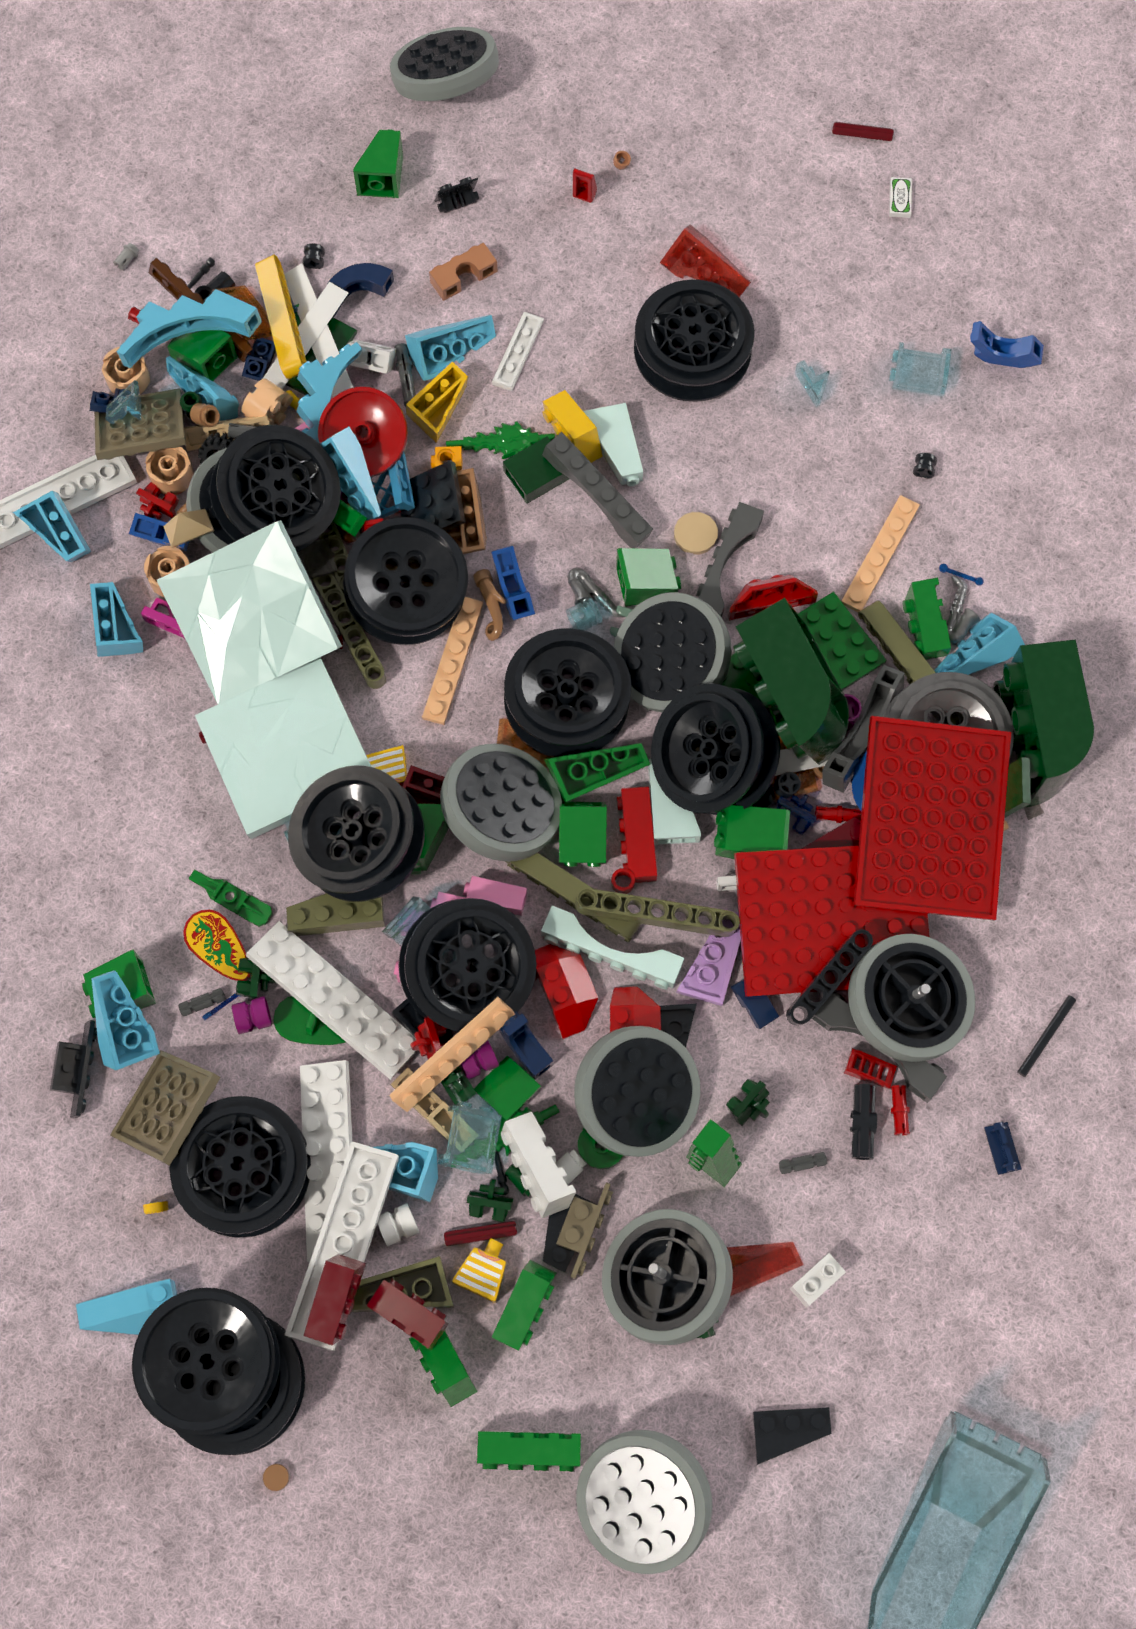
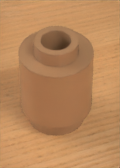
M196 403L190 411L191 420L201 426L213 427L220 419L219 411L213 405Z

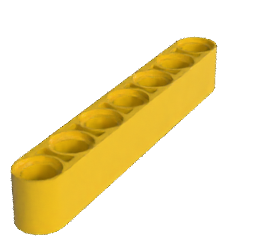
M273 254L255 263V268L282 373L289 380L298 376L299 368L307 361L283 267L278 257Z

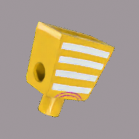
M403 745L366 755L373 768L387 773L403 786L407 776L406 754Z
M490 1238L485 1251L474 1247L454 1276L452 1283L496 1303L507 1264L506 1261L498 1258L504 1244Z

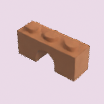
M483 242L478 246L471 247L461 255L454 256L450 261L434 267L429 271L430 283L442 300L445 301L461 292V281L458 278L461 274L472 273L481 281L498 272L497 260Z

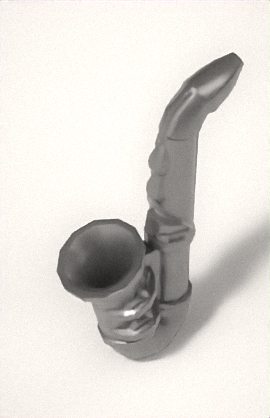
M576 567L569 571L567 575L568 584L575 595V606L579 607L590 604L594 599L596 602L599 601L604 610L610 612L614 617H623L616 612L617 607L601 588L594 583L585 570Z
M952 576L951 578L958 587L950 609L947 628L950 644H956L965 638L971 626L980 622V618L969 608H966L963 613L962 605L967 597V584L962 579Z

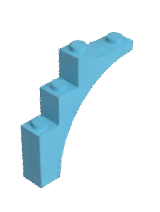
M217 289L206 298L203 304L182 295L170 310L149 301L136 316L139 325L120 346L117 354L123 365L131 368L142 356L169 339L203 330L229 331L250 337L262 323L256 307Z
M357 342L353 345H345L339 351V355L334 358L333 356L328 357L323 361L322 365L316 359L312 363L307 361L299 368L300 371L297 379L309 394L298 401L299 405L296 412L309 427V429L305 428L302 432L312 437L318 443L320 417L330 402L335 384L345 369L361 354L362 348Z

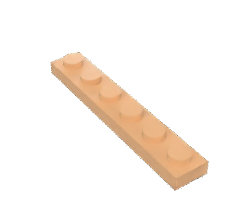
M902 495L899 496L841 601L846 607L856 612L863 610L920 504Z
M468 597L464 598L460 613L452 624L422 715L423 720L442 725L445 724L480 617L483 601Z
M497 997L390 1094L392 1101L408 1112L496 1033L509 1018L514 1016L513 1010Z

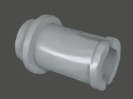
M132 243L125 244L123 246L124 250L113 261L114 265L118 264V268L123 271L134 257H138L139 250Z

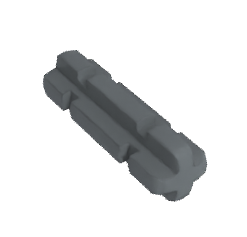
M218 988L213 990L211 994L208 992L190 999V1002L184 1001L178 1007L181 1015L187 1016L192 1014V1011L197 1012L213 1006L215 1002L217 1004L226 1000L223 990Z
M824 1152L815 1153L814 1156L809 1154L792 1158L790 1161L785 1159L779 1162V1169L781 1174L791 1173L792 1170L797 1172L811 1169L816 1165L817 1167L825 1166L827 1158Z

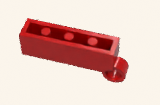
M649 787L621 788V796L617 797V810H622L623 817L619 819V832H624L625 839L621 841V854H626L627 863H623V868L616 870L612 875L611 886L616 893L628 894L633 890L635 883L657 881ZM622 875L627 876L631 883L627 887H620L615 882L616 878Z

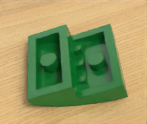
M506 1056L499 1063V1067L493 1069L474 1090L505 1121H508L541 1089V1086L515 1061Z

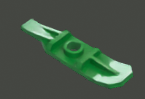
M195 869L188 878L203 887L211 900L258 927L266 925L273 915L271 906L254 898L224 879H211ZM228 893H234L232 900L226 899Z

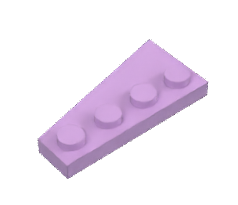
M722 920L725 928H733L730 920ZM740 924L736 932L730 937L715 935L708 937L676 993L716 1005H723L741 941Z

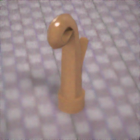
M481 569L474 573L473 578L476 586L480 588L493 619L486 626L485 634L490 641H494L501 636L503 631V618L499 602L506 604L507 601L494 587L490 571L488 569Z

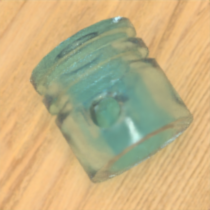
M591 598L566 610L568 620L573 629L585 631L591 628L592 625H597V622H602L600 611Z

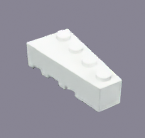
M529 1112L505 1121L501 1137L506 1146L509 1145L512 1151V1162L521 1171V1182L526 1190L529 1189L531 1193V1204L535 1212L539 1211L541 1218L569 1208L576 1190L573 1185L567 1186L565 1179L567 1174L563 1167L557 1168L556 1154L552 1147L545 1146L546 1136L533 1113Z

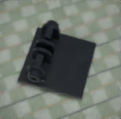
M467 177L460 180V184L452 186L450 183L441 186L434 200L435 202L440 201V204H437L439 212L444 211V213L454 210L453 203L455 208L459 209L455 196L458 197L462 207H464V202L466 206L476 203V200H479V195L477 191L473 192V189L477 184L478 178L472 179Z

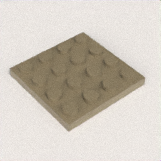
M181 389L138 395L135 408L131 410L108 413L94 412L95 454L97 460H110L120 456H133L137 453L155 452L159 449L177 448L186 445L184 412L180 406Z
M160 1050V1054L156 1056L110 1136L170 1166L221 1077Z

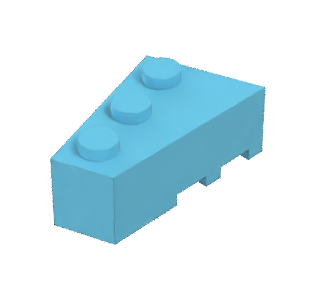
M50 491L13 512L64 560L74 562L91 552L59 493Z
M114 583L90 584L97 656L142 653L143 642L125 609V605Z

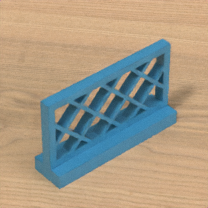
M403 452L393 467L380 474L376 483L372 481L376 496L380 489L385 491L381 502L378 503L381 515L374 519L385 518L402 509L409 511L415 508L405 452ZM389 475L391 482L388 488L385 489L382 487L386 476ZM392 495L395 505L387 508L385 506Z

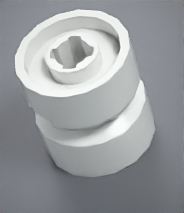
M408 1203L396 1207L392 1214L387 1211L379 1216L377 1224L387 1247L400 1242L402 1236L409 1238L420 1233Z

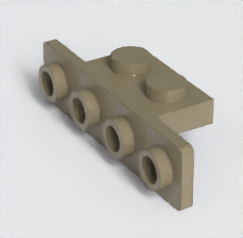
M607 1182L598 1205L574 1196L557 1240V1245L579 1253L571 1279L576 1280L577 1275H583L587 1264L586 1261H583L586 1251L591 1253L596 1238L592 1237L595 1228L600 1229L605 1216L601 1214L604 1204L608 1206L613 1191L609 1190L611 1184Z

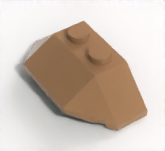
M474 468L457 471L466 523L446 532L455 540L463 554L482 551L486 549L487 536Z

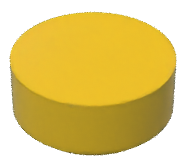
M168 1201L143 1205L145 1215L169 1210Z

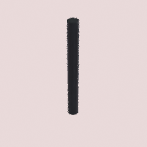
M1067 996L1017 1073L1026 1077L1076 1002L1074 997Z

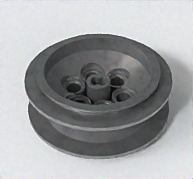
M940 672L922 677L897 694L883 717L928 722L927 715L930 713L936 717V723L954 725L950 721V716L955 714L959 718V724L956 726L1011 732L1010 756L1012 753L1013 726L1005 704L987 684L967 674Z

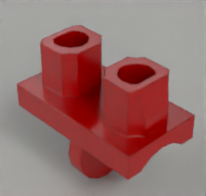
M152 482L144 490L138 488L136 495L140 496V501L144 503L140 506V510L144 511V516L155 517L158 520L162 517L161 513L170 518L176 516L175 508L179 502L176 495L167 492L161 500L158 498L161 490Z
M425 1018L424 1023L418 1026L419 1032L414 1033L416 1041L412 1042L410 1046L414 1051L419 1050L422 1057L427 1055L429 1059L446 1044H440L438 1038L446 1034V1028L429 1018Z

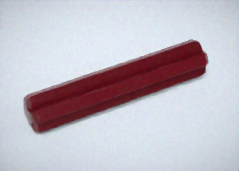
M834 122L832 133L835 135L892 141L894 130L891 128Z
M515 1221L446 1231L444 1232V1241L446 1246L486 1241L490 1240V1238L511 1237L517 1235V1227Z

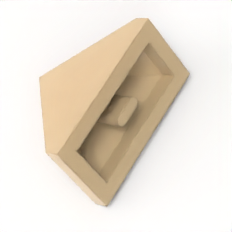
M206 509L178 513L163 526L172 548L214 531Z

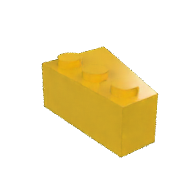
M452 361L406 404V415L436 443L467 387L468 376Z
M566 390L542 401L544 411H542L543 417L547 423L552 424L557 435L562 432L591 463L603 457L597 427Z

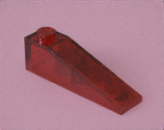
M691 224L684 228L660 261L665 268L677 277L683 279L684 275L696 280L717 283L735 293L739 298L751 283L708 238Z
M785 1242L727 1247L733 1269V1284L730 1297L803 1266L794 1243Z

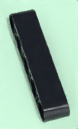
M861 929L849 935L788 1008L786 1017L790 1024L795 1026L803 1025L814 1016L871 948L873 938L870 932ZM857 935L862 936L865 940L863 948L855 944V937ZM842 953L847 954L850 958L848 966H844L840 962L839 958ZM827 971L833 973L835 977L833 984L827 983L824 979V974ZM810 990H816L819 993L818 1002L810 1000ZM795 1008L803 1010L804 1018L802 1021L795 1019L793 1015Z

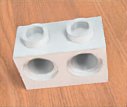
M356 339L348 343L353 345L357 342L362 348L360 356L350 364L351 366L385 374L393 371L397 349Z
M828 1253L789 1289L807 1308L844 1275L846 1271Z

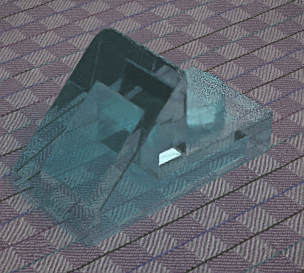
M805 360L797 363L795 375L814 405L818 407L821 404L830 370L815 377L813 368L811 366L808 367Z
M136 380L107 406L106 420L112 425L118 419H123L127 412L141 421L142 405L139 385Z

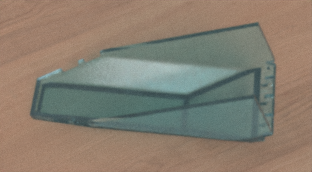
M950 1411L937 1434L873 1586L867 1629H977L1051 1483L1047 1459L1041 1457L1042 1454L1026 1446L1018 1453L1020 1443L1002 1434L995 1441L993 1439L996 1431L978 1422L971 1429L969 1427L972 1419L957 1411Z

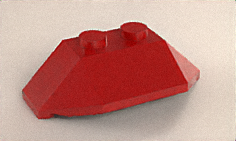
M775 575L770 579L762 581L755 579L744 586L730 607L728 618L730 621L754 616L783 598L792 607L816 603L818 592L791 575Z
M551 944L535 949L536 974L562 1039L585 1031L598 1001V995L581 954Z
M638 986L614 988L610 1003V1032L630 1026H647L661 1030V1007Z

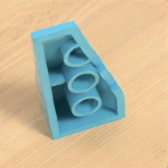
M492 315L437 326L405 335L409 356L423 381L435 378L452 361L461 363L465 360L463 357L465 353L471 349L477 351L496 337Z
M170 356L166 358L167 372L185 393L189 391L195 392L201 397L202 403L215 406L220 414L219 421L238 418L239 402L234 395L231 396L225 388Z
M347 427L323 441L320 445L329 454L336 467L340 480V491L348 497L349 505L367 517L366 520H372L381 515L361 445L351 428Z
M990 613L969 630L972 635L966 641L961 640L957 644V651L947 655L934 671L935 673L958 672L969 675L1014 657L1020 645L1025 644L1015 625Z
M113 970L92 978L98 1044L103 1064L111 1069L119 1070L160 1054L153 1028L146 1022L142 1011L132 1000L130 992L117 972Z
M415 1142L401 1145L385 1144L384 1146L373 1147L399 1155L389 1190L427 1202L431 1201L438 1180L436 1148Z
M166 1279L76 1304L79 1328L81 1330L138 1335L143 1324L153 1311L163 1302L177 1295L175 1281Z

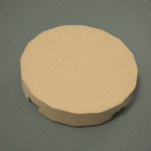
M701 512L684 514L678 519L674 527L675 542L682 551L700 555L708 552L714 547L718 537V528L715 521L710 516Z

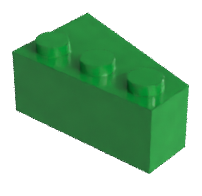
M938 577L911 582L905 600L902 603L904 613L909 614L908 628L910 634L915 636L916 641H914V645L925 660L947 656L951 650L946 620H943L939 607L943 606L942 599H937L936 586L939 585Z
M529 1260L518 1278L492 1338L518 1351L523 1344L528 1345L534 1333L530 1328L533 1322H539L544 1311L541 1305L544 1299L549 1300L555 1287L551 1284L557 1274L556 1272Z
M445 1330L432 1350L422 1345L413 1337L408 1338L415 1352L421 1351L423 1358L419 1360L426 1373L431 1371L434 1379L430 1382L437 1395L442 1393L450 1407L477 1393Z

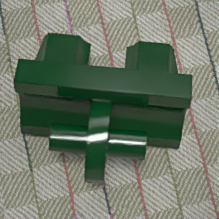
M249 958L239 959L238 973L251 975L250 981L237 980L236 995L248 997V1001L257 998L258 983H261V991L266 992L268 991V983L273 984L275 981L263 970L262 974H259L260 968Z
M460 1066L441 1081L456 1107L477 1095Z
M747 1079L741 1087V1091L747 1095L745 1099L741 1101L734 1096L726 1104L736 1122L741 1126L749 1118L755 1121L759 1115L763 1118L769 1116L765 1108L770 1103L766 1099L770 1093L765 1088L766 1084L762 1081L756 1083Z
M491 1179L490 1185L480 1184L479 1191L481 1192L470 1190L466 1202L469 1203V1216L482 1218L484 1206L494 1208L493 1220L505 1222L508 1211L512 1208L513 1198L499 1196L504 1195L505 1188L495 1187L496 1179Z

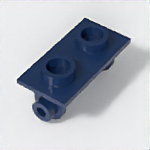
M997 1122L992 1126L984 1127L997 1174L1001 1175L1022 1170L1008 1122Z

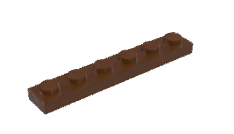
M157 257L150 263L148 273L175 299L179 300L183 295L198 303H204L201 296L195 292L193 293L182 278L177 277L171 272L170 267L166 263L161 262ZM224 331L231 335L237 357L242 362H245L247 356H250L253 350L250 343L235 332Z

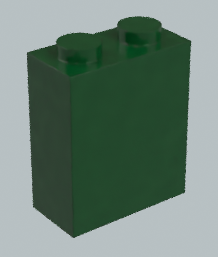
M548 436L503 461L504 473L526 504L569 480L567 476L558 472L542 455L545 446L551 442Z

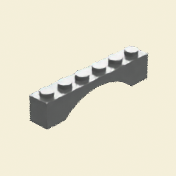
M562 432L545 446L542 455L558 472L575 482L591 497L606 515L618 536L630 548H637L649 537L653 528Z
M739 502L737 509L732 508L728 521L731 523L728 528L724 527L720 537L723 542L721 546H716L712 556L715 561L713 565H708L704 575L707 580L705 584H700L696 594L699 599L708 603L721 618L725 607L720 589L722 570L727 560L738 548L755 538L764 515V510Z
M883 665L873 682L860 717L855 722L848 736L832 752L822 770L823 785L844 793L860 759L867 752L870 717H883L891 701L904 689V672Z
M835 991L811 1018L828 1031H845L863 1036L853 1020L849 1005L844 1002V997ZM893 1058L905 1079L907 1089L926 1103L932 1099L947 1078L943 1074L944 1070L934 1063L930 1064L927 1061L908 1062Z

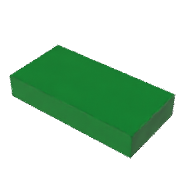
M340 500L333 522L355 537L367 517Z

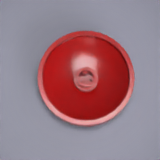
M371 387L350 388L336 395L323 410L318 426L319 444L345 428L350 427L361 445L370 477L380 475L389 470L403 454L408 435L407 422L400 406L386 393Z

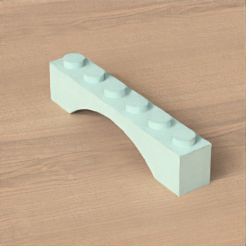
M551 906L541 930V936L544 937V941L551 945L557 946L558 943L567 946L566 950L578 954L579 952L587 954L588 959L596 963H601V961L610 963V967L616 971L623 972L624 969L630 971L636 979L645 981L647 978L655 981V986L665 990L668 987L673 989L684 962L683 957L663 949L640 954L624 953L610 949L592 938L579 924L574 914L555 906Z

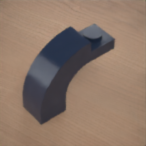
M359 263L340 270L329 282L348 292L346 298L357 291H371L385 297L394 282L393 270L382 265ZM341 305L339 306V308L337 309V311L335 312V314L333 315V317H335V315L337 314V312H338V310L340 309Z
M516 1011L515 1015L509 1018L499 1031L519 1061L536 1080L554 1065V1060L531 1032L526 1017L523 1014L519 1015Z

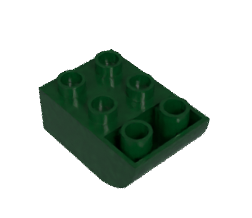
M783 598L735 626L743 641L734 645L733 648L746 670L750 669L757 681L763 679L755 684L754 688L765 708L771 709L778 720L781 718L785 719L776 724L775 728L788 750L792 749L798 759L808 755L820 765L830 758L832 752L841 745L846 735L849 723L848 702L806 623L790 603Z
M1076 639L1020 645L1011 663L1004 664L1002 679L994 682V691L1007 707L1012 721L1014 735L1012 750H1015L1017 760L1021 757L1029 758L1031 803L1026 808L1042 804L1053 798L1083 761L1093 741L1094 723Z

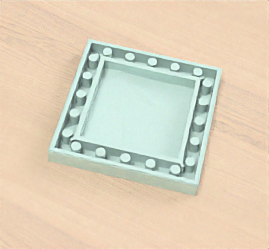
M276 521L156 580L217 704L342 647L282 521Z
M321 657L195 715L245 832L250 839L289 822L299 798L312 783L323 775L346 766L372 767Z

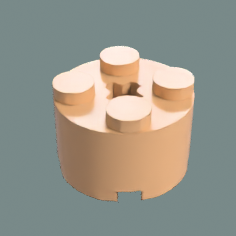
M120 347L112 349L105 355L102 366V373L109 389L114 394L115 389L118 388L129 389L138 392L137 396L140 395L150 384V373L144 357L142 356L131 368L123 365L117 354V350Z
M264 378L254 385L257 389L253 394L251 392L247 394L242 405V413H244L245 417H262L267 415L270 425H280L286 418L284 413L291 404L293 397Z
M170 447L148 453L145 462L147 474L150 481L160 488L162 494L166 495L167 492H171L174 495H178L189 488L194 470L187 452L182 447Z
M162 546L157 548V551L152 555L150 553L144 563V572L153 591L164 597L156 580L190 564V562L179 548Z

